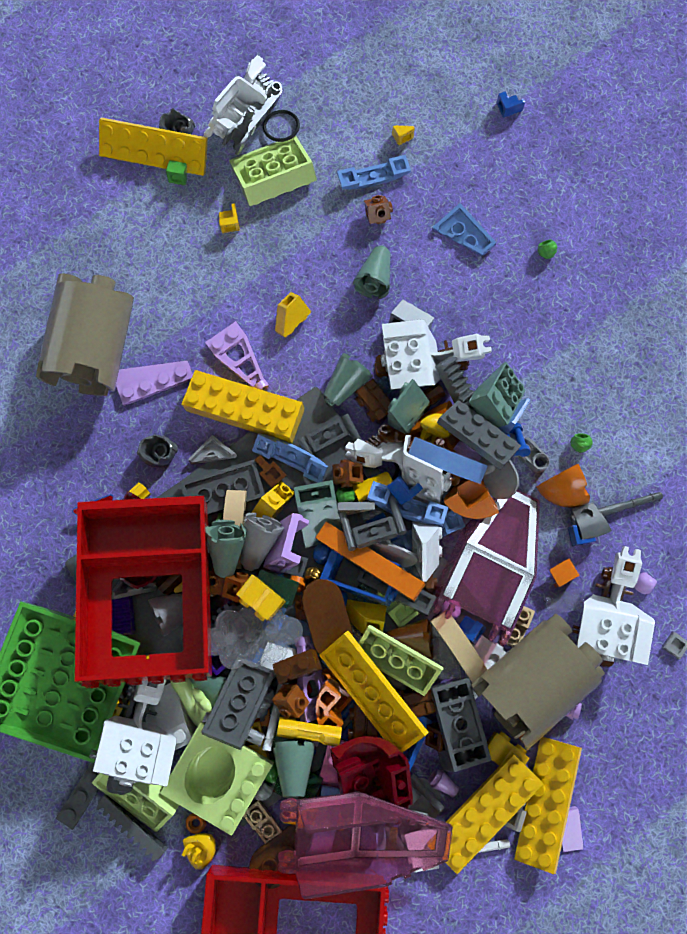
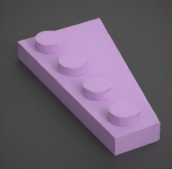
M188 361L120 369L116 387L122 404L126 406L191 381L193 373Z

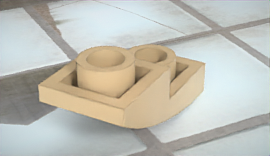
M521 605L512 628L505 626L499 641L514 647L523 639L535 611Z
M259 800L248 807L244 818L251 828L258 833L264 843L282 833V829Z

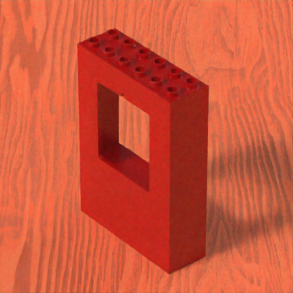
M204 496L77 502L75 682L80 683L81 687L99 688V684L108 685V687H119L121 682L134 686L143 685V681L151 682V684H163L166 679H170L173 683L186 682V678H192L194 681H206L207 677L212 676L209 549L206 539L208 512ZM182 575L183 651L180 653L149 654V659H147V655L113 657V579Z
M212 865L206 875L201 934H277L280 899L356 904V934H386V928H383V926H387L388 912L387 906H384V904L389 902L388 884L384 882V877L299 871L298 873H291V871L276 872L274 870L262 871L261 869L250 870L249 867ZM268 884H280L279 887L274 889L267 888Z

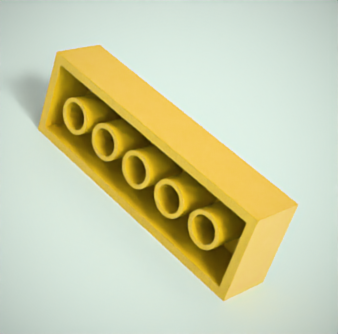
M198 370L194 371L181 404L187 412L258 434L269 435L291 444L294 441L305 410L303 402Z

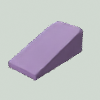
M576 806L569 808L562 842V852L583 849L579 809Z

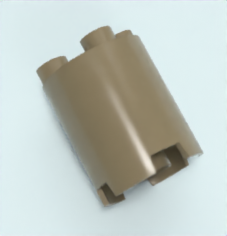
M58 274L38 360L36 377L51 386L57 385L59 377L65 381L79 384V393L107 396L109 389L110 391H115L134 297L126 292L114 291L116 282L106 276L93 275L91 283L82 282L80 278L74 275Z
M556 613L548 620H543L471 684L477 696L483 695L496 709L493 713L494 717L514 739L523 735L521 741L525 745L526 750H529L602 683L601 677L605 675V672L600 667L603 659L599 653L587 642H584L578 648L569 636L573 632L571 627Z

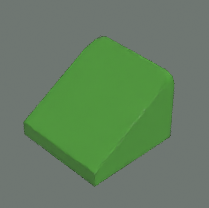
M169 161L166 169L168 182L185 186L187 183L186 163Z

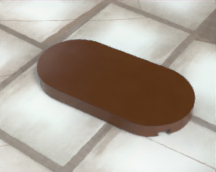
M318 579L309 583L302 594L301 601L313 646L321 654L345 632L349 631L352 636L353 632L339 587L332 581Z
M292 824L282 830V833L255 850L250 859L249 869L274 870L276 872L291 871V873L301 871L303 869L302 864L297 865V858L299 855H305L313 826L305 824L303 826ZM268 884L267 888L274 889L279 887L280 884Z

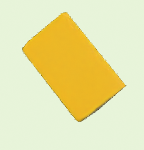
M384 472L364 480L363 483L354 484L353 490L358 501L367 500L373 481L386 486L390 484L392 479L389 473Z

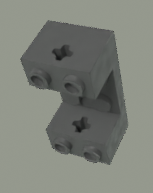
M459 678L431 686L432 701L434 702L445 746L441 752H438L442 770L457 772L491 761L470 679ZM459 718L464 721V728L462 730H458L456 727V722Z

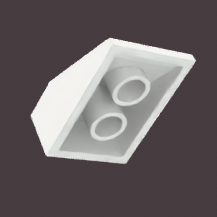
M412 522V553L416 554L419 558L415 566L421 580L427 582L438 567L439 558L442 557V547L439 546V539H442V528L438 525Z
M171 683L164 686L158 705H150L149 710L157 712V715L147 714L146 723L155 724L176 737V750L189 743L197 727L188 716L181 699Z

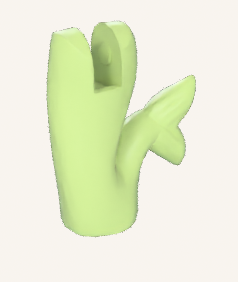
M186 678V682L173 683L171 681V685L181 699L188 716L198 727L204 719L206 712L211 713L212 711L210 701L200 689L194 688L189 678Z

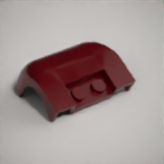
M363 736L330 749L332 764L337 771L340 796L362 794L406 811L409 805H413L409 762L406 756L393 743L380 737ZM353 804L340 805V816L347 825L352 824ZM364 804L363 811L371 809L381 810L367 804ZM384 811L388 815H390L396 823H399L405 819L404 817Z

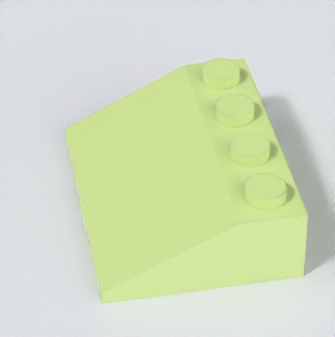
M296 136L288 141L275 142L229 160L249 206L257 205L265 200L275 198L278 195L291 192L296 188L317 181L313 162Z

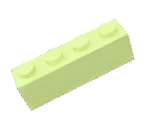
M371 625L367 627L358 643L380 671L423 696L427 694L443 670L442 666Z
M99 773L92 782L94 786L155 832L174 815L179 807V804L160 794L164 786L137 782L133 784L131 792L119 795L107 791L108 775Z

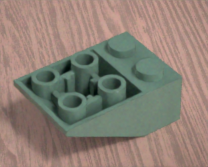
M504 362L474 391L469 403L477 414L499 428L508 425L526 390L516 377L513 369L510 368L507 362Z
M414 379L409 383H404L399 391V398H394L388 406V424L406 435L413 429L428 408L430 402Z
M333 480L294 487L298 513L303 518L309 520V524L302 529L305 548L323 544L315 537L325 522L342 531Z

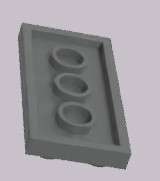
M460 400L453 404L437 421L440 426L500 470L521 447L514 439L507 436Z
M255 460L180 482L184 497H205L208 515L224 510L227 490L247 491L246 503L261 499L265 495Z
M237 657L201 731L202 735L242 750L275 677L274 670Z

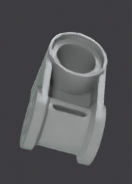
M526 437L524 440L526 445L529 446L531 453L526 457H521L520 455L516 457L524 462L533 472L542 473L549 466L550 459L532 439ZM535 460L543 461L544 467H538L535 464Z

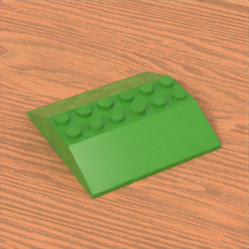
M20 601L0 651V732L94 763L95 759L89 758L91 749L98 750L103 723L112 717L125 682H121L119 687H108V685L99 684V688L81 687L80 683L75 682L76 617ZM112 631V656L136 655L140 642Z

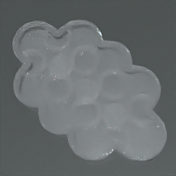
M244 606L239 612L234 610L223 611L216 619V628L211 629V656L219 655L221 663L228 669H238L244 664L251 668H257L265 661L270 663L279 662L285 659L288 653V645L297 643L303 635L302 624L294 617H284L281 609L271 621L266 619L264 621L260 620L254 615L255 610L251 606L248 608Z

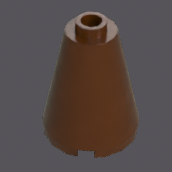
M422 619L384 632L426 658L433 659V635L428 619Z

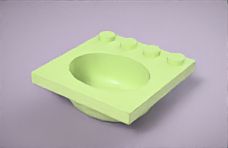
M202 720L169 776L167 787L164 786L160 794L232 836L274 762L243 745L242 750H238L202 735L201 731L205 725Z

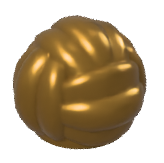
M309 567L304 574L305 583L308 585L312 581L320 579L323 572L322 569Z

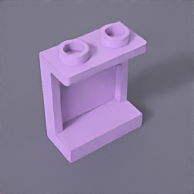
M292 513L280 521L281 527H284L283 532H281V535L266 556L264 568L281 574L300 563L301 556L291 552L295 533L309 524V520L303 518L300 514Z

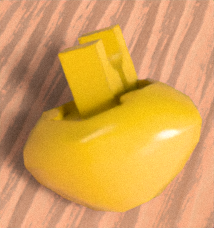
M434 413L421 420L420 424L423 430L420 439L426 441L428 438L427 442L434 444L437 437L445 439L451 435L449 431L437 423L443 414Z
M207 833L195 834L184 838L182 856L185 857L186 855L190 864L195 869H203L212 861L215 855V838L212 834Z

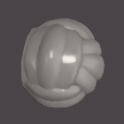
M263 781L254 798L261 801L268 799L273 793L272 785Z

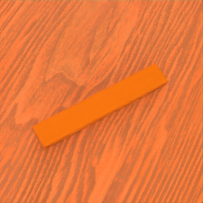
M325 522L315 537L327 547L412 601L416 600L426 585L420 579L368 547L349 551L344 533L328 522Z

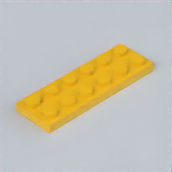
M107 118L99 119V156L167 169L169 161L186 163L187 173L205 175L207 137Z
M349 631L345 632L319 655L381 736L393 743L402 753L429 733Z
M547 737L540 739L533 773L544 784L526 802L525 811L527 813L519 834L514 860L548 873L556 874L582 751L581 747Z
M512 753L444 823V825L448 826L444 856L439 857L458 874L544 783ZM437 832L427 841V845L431 849H435Z

